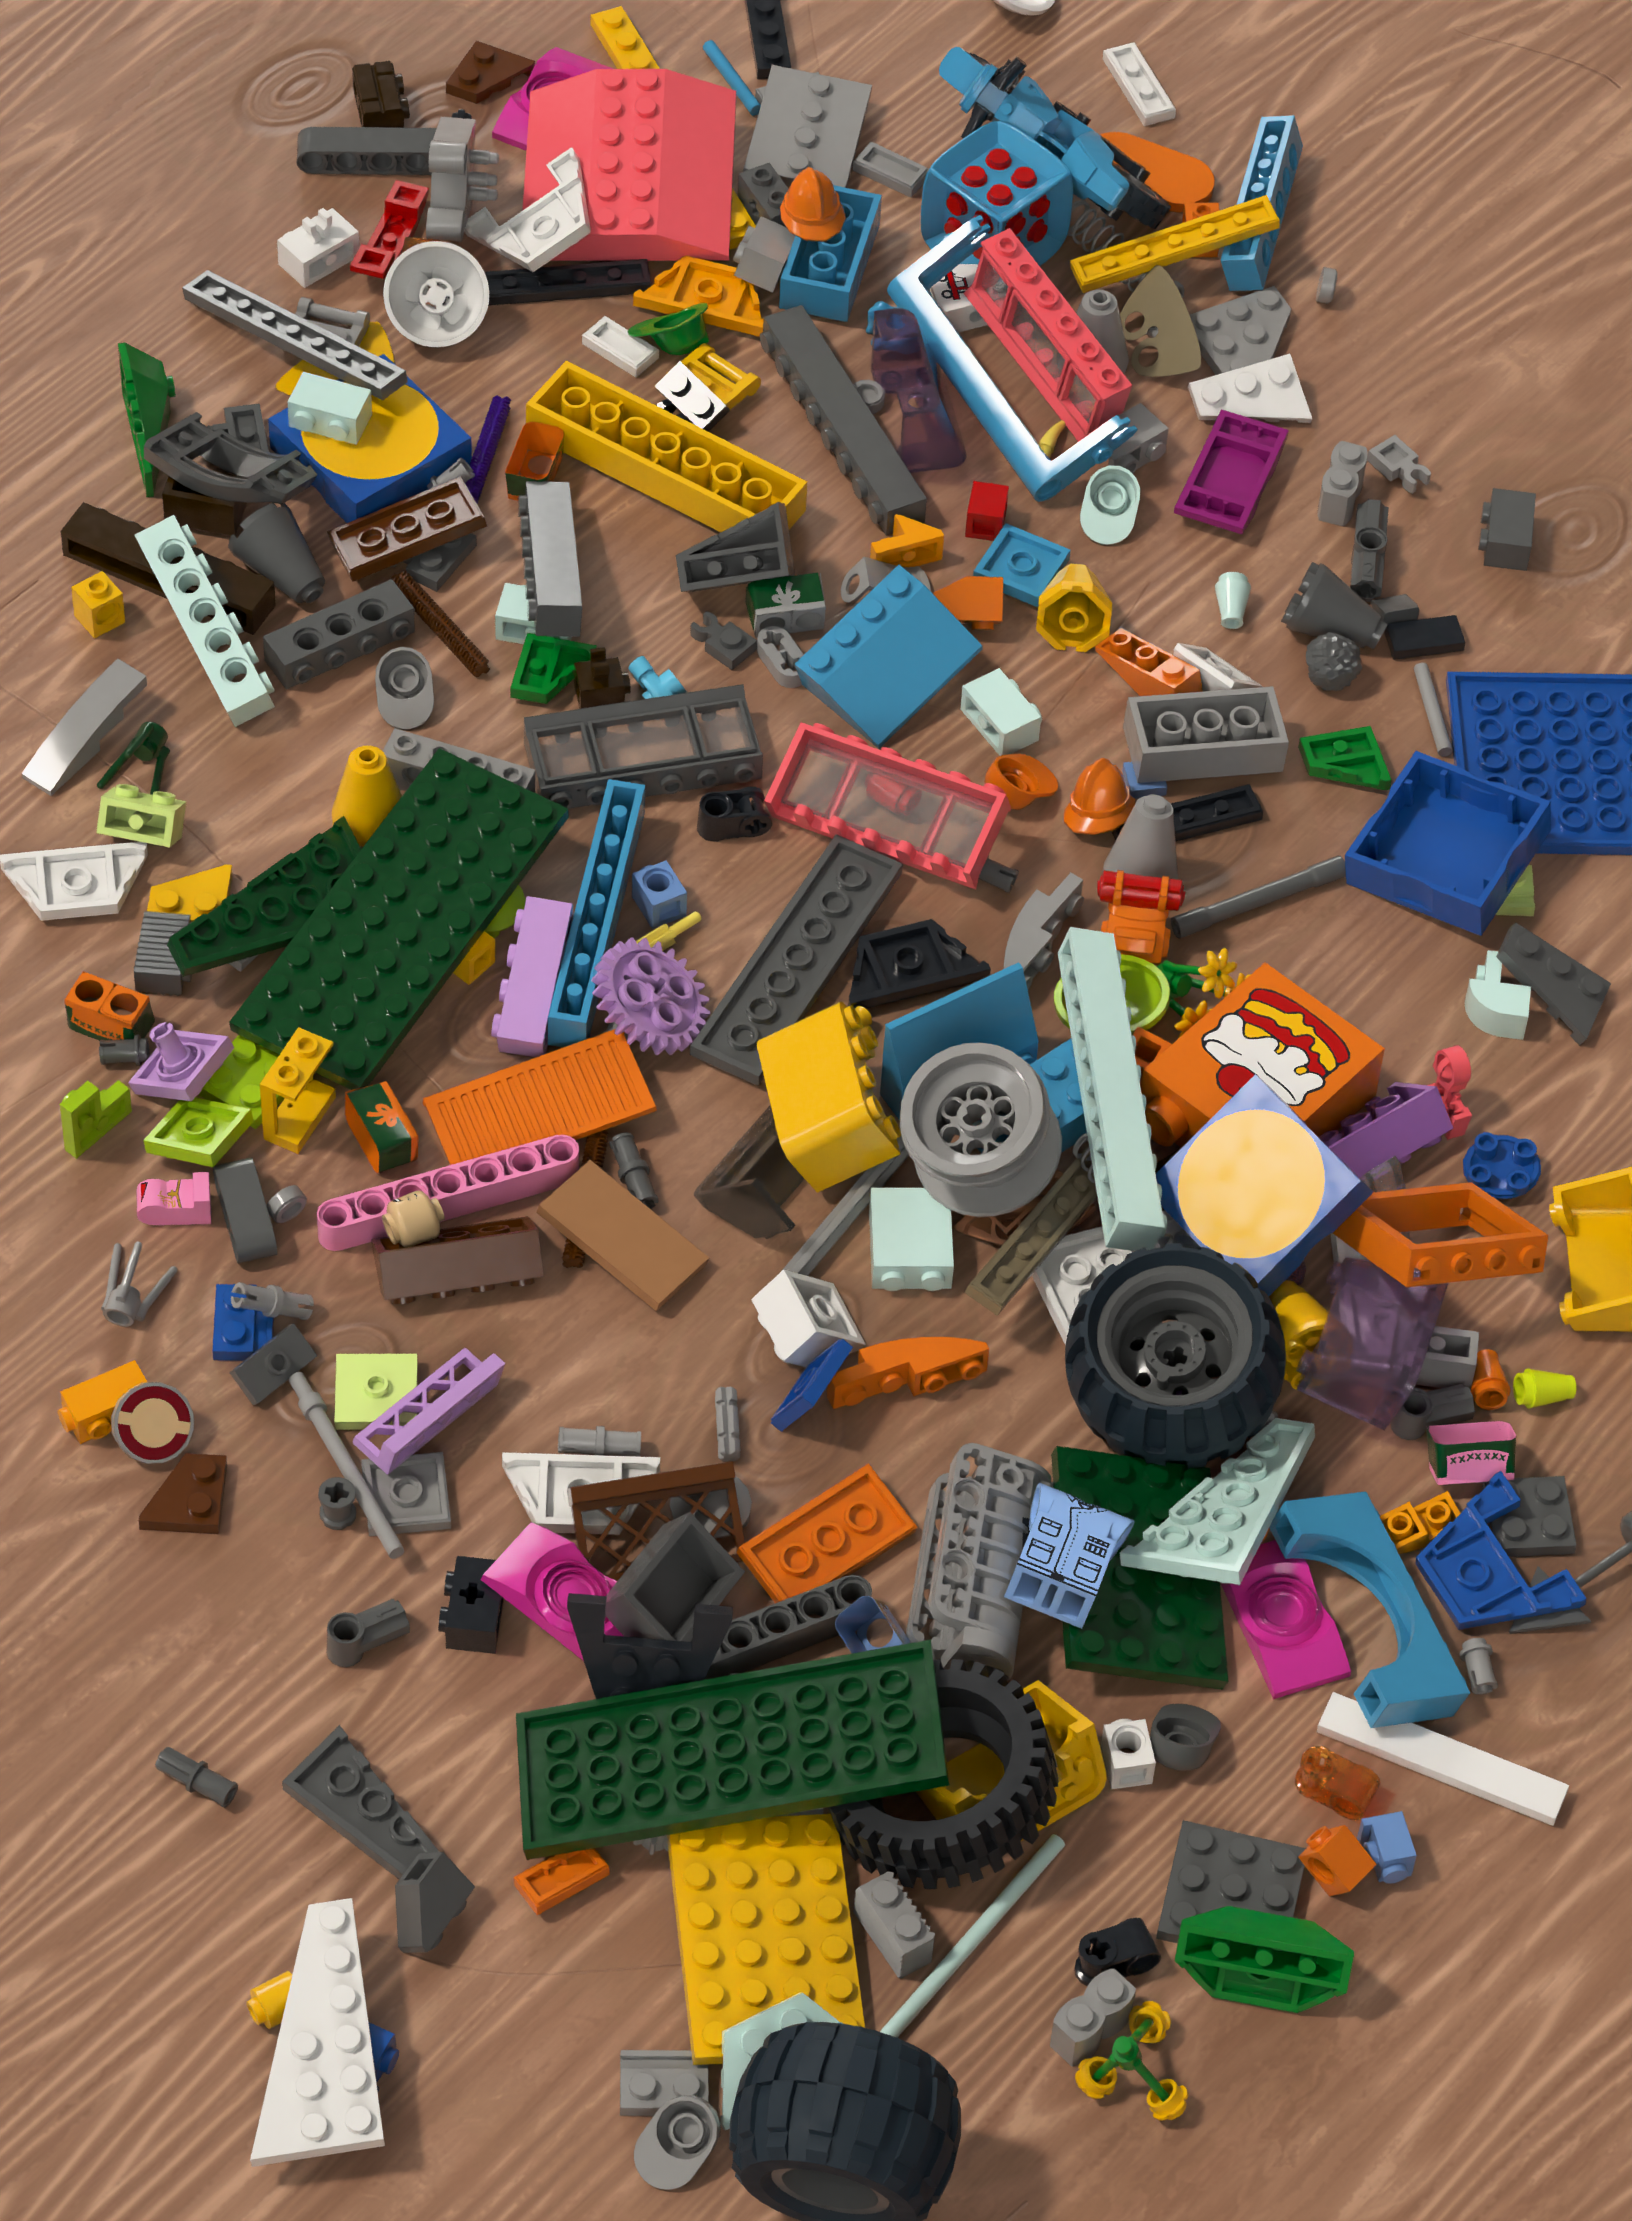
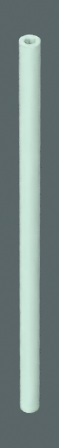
M1055 1834L1050 1836L880 2032L896 2038L899 2037L1064 1848L1065 1843L1059 1836Z

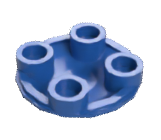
M1489 1132L1481 1133L1475 1138L1474 1144L1468 1149L1463 1159V1174L1468 1183L1472 1182L1495 1199H1513L1525 1195L1536 1185L1541 1175V1164L1537 1155V1147L1529 1139H1518L1509 1135H1494Z

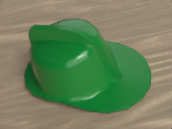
M700 303L677 313L645 320L632 326L627 333L633 337L650 335L661 350L668 354H688L701 344L709 342V336L702 316L709 306L707 303Z

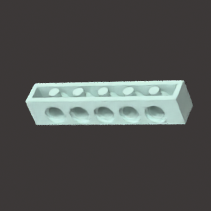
M172 515L135 534L147 561L233 725L237 727L274 708L275 706L269 694L275 690L265 671L260 674L257 673L253 664L259 662V659L250 642L242 645L238 634L244 631L234 612L227 615L222 605L228 603L219 583L211 586L207 576L213 572L203 553L195 556L191 547L196 545L197 542L188 525L180 527L175 516ZM183 556L179 563L170 564L174 558ZM191 586H199L195 592L185 593ZM215 615L210 622L200 623L204 617ZM230 645L228 650L221 653L216 652L220 646ZM246 674L242 681L231 682L235 676Z

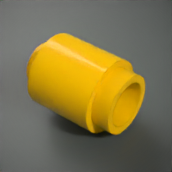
M286 1971L250 1990L251 1999L246 2001V2005L257 2025L264 2023L268 2029H271L282 2023L293 1973L291 1974L289 1971Z

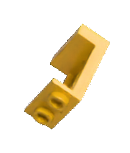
M297 1028L260 1083L264 1140L299 1154L336 1098V1088L313 1079L314 1073L333 1047V1041L302 1028ZM276 1094L281 1097H284V1100L282 1101L278 1109Z

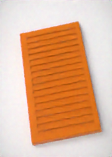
M615 1029L423 1098V1105L428 1111L449 1164L453 1165L555 1135H567L578 1140L657 1111L630 1046L627 1044L625 1032L616 1035Z

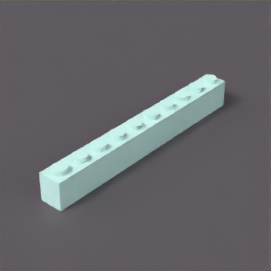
M1070 927L1058 951V959L1105 1245L1108 1248L1130 1251L1146 1248L1148 1251L1154 1249L1159 1238L1164 1237L1167 1229V1217L1165 1214H1162L1160 1202L1162 1187L1160 1184H1157L1155 1174L1157 1159L1156 1155L1151 1151V1126L1147 1124L1145 1116L1146 1096L1141 1093L1140 1087L1141 1067L1136 1064L1135 1059L1136 1038L1131 1036V1010L1129 1007H1126V981L1124 978H1121L1120 972L1121 953L1116 949L1114 933Z

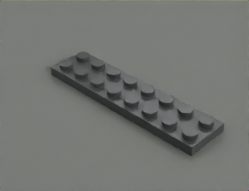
M836 834L690 1045V1055L759 1086L764 1075L757 1049V1041L805 1018L901 876L903 863Z

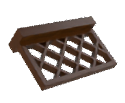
M733 1461L570 1487L567 1490V1496L572 1512L577 1548L588 1562L598 1547L615 1558L618 1562L611 1572L605 1576L618 1581L625 1572H616L622 1564L627 1568L632 1564L626 1558L637 1542L641 1541L645 1545L650 1542L643 1534L655 1517L664 1523L672 1521L663 1515L660 1510L669 1498L679 1497L692 1506L690 1510L692 1515L697 1510L716 1524L710 1532L713 1537L719 1528L732 1535L737 1552L738 1547L743 1545L745 1541L734 1481L736 1476ZM726 1490L729 1507L720 1519L700 1506L709 1492ZM702 1493L697 1502L688 1497V1495ZM662 1500L656 1509L647 1503ZM639 1504L652 1513L639 1532L619 1519L628 1505ZM621 1506L616 1515L607 1510V1508ZM598 1510L611 1520L598 1539L584 1529L582 1512ZM729 1514L731 1517L732 1528L724 1523ZM615 1523L635 1537L622 1556L602 1542ZM586 1538L594 1543L589 1552L587 1551ZM738 1554L730 1555L737 1563L743 1562Z

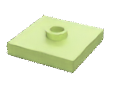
M336 1354L335 1430H363L417 1386L418 1355ZM402 1412L399 1415V1426L406 1425L417 1416V1413Z

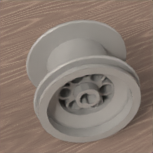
M965 1043L949 1047L923 1063L914 1073L905 1089L900 1110L902 1140L914 1161L916 1173L923 1187L933 1199L944 1207L963 1215L975 1217L997 1216L1012 1212L1026 1205L1037 1197L1051 1181L1058 1167L1062 1152V1135L1059 1122L1050 1106L1047 1090L1040 1076L1030 1064L1014 1052L998 1045L987 1043ZM982 1120L981 1124L973 1126L974 1122ZM954 1135L960 1136L956 1142L951 1143ZM1000 1135H1009L1003 1143L995 1142ZM975 1148L984 1149L980 1155H970L971 1151Z

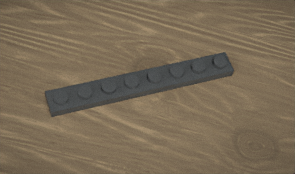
M209 270L182 288L185 300L349 384L370 389L371 395L381 400H384L408 382L406 370Z

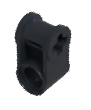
M746 787L738 790L706 793L699 802L697 820L699 835L708 841H721L739 837H757L767 833L771 829L772 820L770 815L765 812L763 806L765 800L764 792L757 787Z
M1130 1918L1115 1926L1085 1935L1079 1943V1957L1076 1959L1074 1972L1076 1978L1082 1984L1088 1986L1099 1975L1100 1969L1101 1973L1109 1969H1115L1124 1978L1148 1972L1160 1962L1161 1954L1143 1919Z

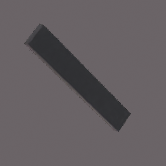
M647 259L540 267L534 272L526 268L485 272L489 285L488 306L630 295L639 289L644 292L652 286Z

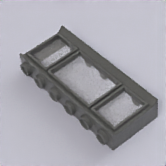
M744 684L524 717V747L531 769H535L536 793L568 809L589 805H602L608 779L645 785V797L674 794L680 791L699 788H712L738 782L746 783L762 779L763 753L760 750L746 702Z

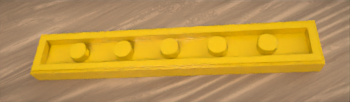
M1267 195L1072 259L1070 260V267L1082 293H1086L1149 272L1156 265L1164 267L1280 228V220Z

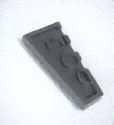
M340 1725L282 1781L283 1790L398 1879L402 1877L419 1853L439 1852L409 1812L404 1811L394 1799V1793L385 1782L382 1783L372 1771L370 1763L361 1751H357L350 1743L348 1735Z

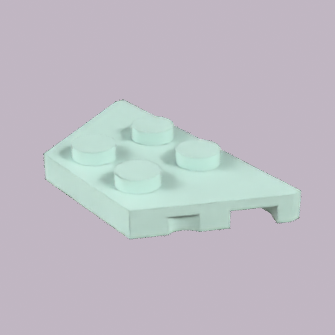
M800 1992L722 2031L723 2069L721 2070V2088H723L720 2122L723 2130L730 2129V2117L740 2078L753 2054L760 2047H763L764 2039L767 2036L794 2024L840 2022L808 1996Z

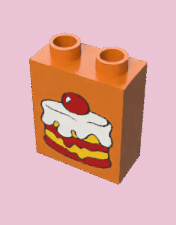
M1264 962L1143 1069L1141 1093L1146 1096L1145 1116L1147 1124L1151 1126V1139L1162 1146H1171L1175 1143L1182 1148L1255 1074L1268 1084L1318 1137L1327 1131L1338 1130L1341 1127L1340 1121L1349 1115H1355L1368 1101L1376 1096L1385 1048Z

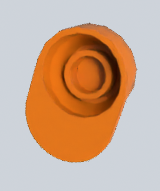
M1020 753L996 757L988 768L984 780L985 783L996 785L1004 790L1012 810L1023 809L1036 798L1052 796L1058 790L1057 779L1043 763L1031 756Z

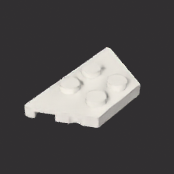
M130 842L0 855L1 870L41 921L118 914L148 856L147 843Z
M502 1452V1467L532 1523L549 1529L554 1533H575L571 1507H569L567 1490L570 1487L656 1474L660 1472V1457ZM639 1504L628 1505L619 1519L627 1524ZM621 1506L607 1508V1510L616 1515ZM598 1510L581 1513L584 1529L590 1534H602L611 1522L608 1517ZM615 1523L608 1534L620 1535L623 1528Z

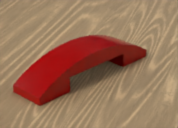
M399 180L395 181L385 199L384 214L367 245L361 244L350 264V271L381 279L386 278L393 262L408 249L428 198V187Z

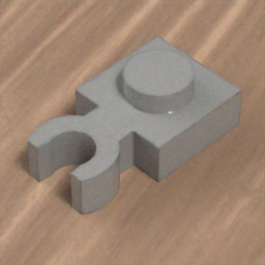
M1396 435L1368 451L1367 461L1388 480L1393 481L1399 477L1402 480L1403 488L1409 493L1413 494L1416 492L1417 481L1415 479L1421 480L1425 485L1430 482L1431 472L1429 469L1418 464L1419 456Z

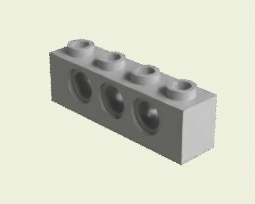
M394 728L383 749L400 790L406 791L440 748L535 793V769Z

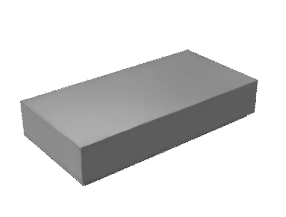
M870 142L853 161L852 170L912 198L924 184L929 168L876 143Z

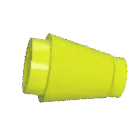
M1527 1368L1523 1373L1515 1375L1513 1394L1518 1405H1525L1528 1409L1566 1399H1573L1576 1395V1381L1573 1375Z

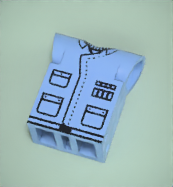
M1038 1483L1030 1512V1532L1004 1597L1082 1629L1108 1563L1125 1542L1135 1521L1099 1506L1085 1503L1077 1497L1045 1484Z

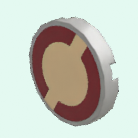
M161 1382L140 1383L129 1389L117 1400L111 1415L112 1434L119 1447L129 1458L146 1464L164 1463L177 1457L189 1444L194 1430L193 1411L187 1398L176 1388Z

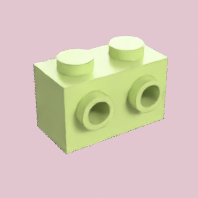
M118 784L101 796L96 833L170 848L182 838L186 801L175 799L176 795L169 792L155 791L151 795L139 792V788L136 786Z

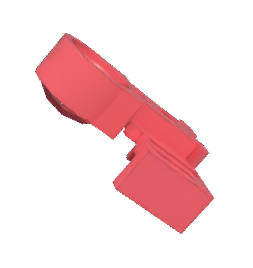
M1456 1045L1437 1051L1432 1066L1437 1074L1436 1083L1428 1085L1437 1086L1452 1123L1453 1129L1445 1134L1447 1140L1465 1135L1472 1117L1468 1107L1463 1105L1459 1093L1460 1090L1466 1088L1471 1078V1066L1466 1052L1462 1047Z

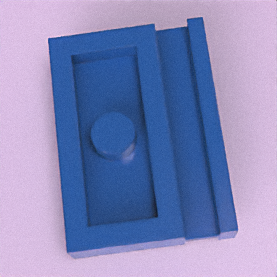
M216 1284L213 1360L244 1361L273 1338L274 1318L264 1316L261 1311L237 1309L232 1306L231 1296L246 1298L244 1294L232 1293L235 1284Z

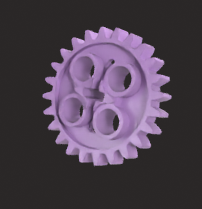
M630 938L625 944L619 941L613 948H610L594 967L597 974L591 981L598 985V987L592 992V995L602 998V1001L596 1007L598 1010H606L609 1013L604 1020L605 1023L615 1022L618 1025L615 1029L616 1035L623 1032L628 1034L627 1044L629 1045L635 1040L639 1041L642 1052H645L650 1046H652L655 1055H659L664 1049L669 1055H672L677 1049L682 1052L692 1044L706 1024L705 1019L710 1015V1011L703 1007L709 1001V998L699 994L705 985L704 983L694 982L692 979L697 974L696 970L687 971L684 968L687 962L686 958L679 961L674 959L675 950L673 948L664 953L659 941L651 948L647 938H643L638 944L633 938Z

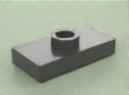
M293 1323L284 1328L229 1373L252 1405H255L286 1382L292 1374L301 1370L317 1357V1354Z

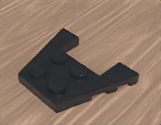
M569 1593L567 1600V1609L596 1699L704 1680L733 1617V1607L695 1604L692 1642L612 1636L604 1634L607 1596Z

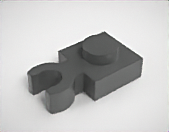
M706 611L703 614V624L707 627H701L695 622L690 625L691 636L697 641L705 642V652L731 670L757 650L756 639L730 621L722 627L718 624L717 617L711 612Z

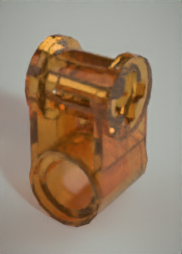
M1313 1746L1302 1754L1300 1768L1295 1777V1786L1304 1797L1334 1810L1344 1818L1355 1821L1360 1820L1364 1816L1381 1784L1380 1778L1373 1770L1361 1764H1356L1322 1746ZM1321 1758L1325 1759L1324 1765L1320 1764ZM1310 1780L1313 1782L1312 1787L1308 1786Z

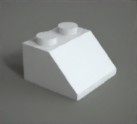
M783 1269L751 1299L759 1313L758 1320L760 1324L769 1332L775 1344V1353L787 1364L791 1363L806 1367L812 1360L842 1338L853 1346L850 1353L859 1351V1349L866 1345L833 1283Z

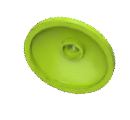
M1121 954L1120 972L1121 978H1124L1126 981L1125 1001L1126 1007H1129L1131 1010L1130 1030L1132 1036L1137 1027L1148 1030L1165 1015L1170 1003V988L1167 978L1154 964L1139 957ZM1060 978L1054 991V1005L1059 1019L1070 1029L1062 978Z

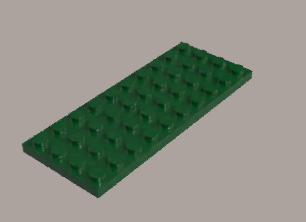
M439 748L229 1021L230 1030L280 1055L297 1028H302L333 1041V1047L316 1070V1073L350 1090L369 1086L569 818L568 808Z
M931 1639L516 1713L523 1851L527 1860L949 1786L936 1667Z

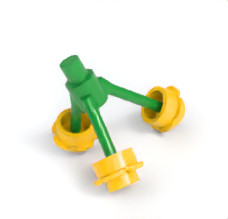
M1144 2001L1141 2006H1134L1129 2014V2028L1132 2035L1129 2037H1118L1114 2042L1112 2054L1108 2059L1096 2056L1082 2060L1078 2065L1079 2070L1075 2073L1078 2087L1088 2097L1102 2099L1104 2095H1110L1115 2089L1117 2081L1115 2067L1119 2066L1126 2071L1135 2070L1151 2088L1147 2095V2103L1150 2106L1151 2112H1153V2117L1164 2121L1167 2119L1173 2120L1181 2116L1187 2106L1185 2100L1189 2096L1188 2090L1183 2085L1178 2086L1172 2079H1164L1158 2082L1143 2064L1142 2054L1138 2047L1139 2041L1143 2043H1157L1166 2037V2030L1171 2026L1168 2012L1163 2011L1161 2005L1154 2001Z

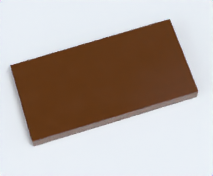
M458 477L329 530L327 534L350 579L354 582L485 528L487 524L484 515L463 479Z

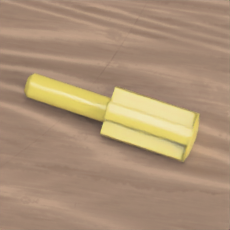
M694 911L670 927L667 924L659 926L636 942L638 944L643 938H647L652 948L659 941L662 945V951L676 943L674 938L700 922L701 915L699 912Z

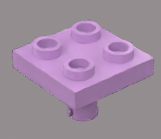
M167 1022L158 1024L150 1032V1038L157 1048L128 1084L134 1094L192 1101L199 1095L216 1070L223 1065L224 1060L235 1047L228 1036L174 1030L171 1023L167 1024Z

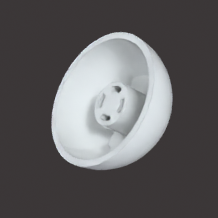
M442 241L420 243L403 252L390 267L383 291L385 309L395 328L412 342L427 347L451 346L469 337L483 321L489 304L488 281L479 262L463 248Z

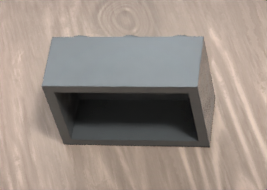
M689 1512L663 1524L606 1595L605 1616L624 1637L690 1642L693 1638L695 1604L719 1606L745 1571Z

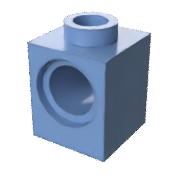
M667 860L655 865H647L639 871L632 873V898L652 929L687 915V891Z

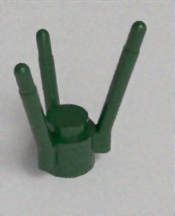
M144 722L125 751L97 783V787L99 789L104 788L134 754L142 761L157 759L150 794L153 795V792L159 791L165 760L170 753V749L165 746L168 739L166 730L157 723Z

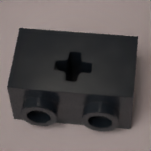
M457 1556L454 1572L447 1571L444 1596H450L449 1607L441 1606L438 1631L445 1632L446 1649L496 1654L504 1598L481 1581L483 1574L496 1560Z

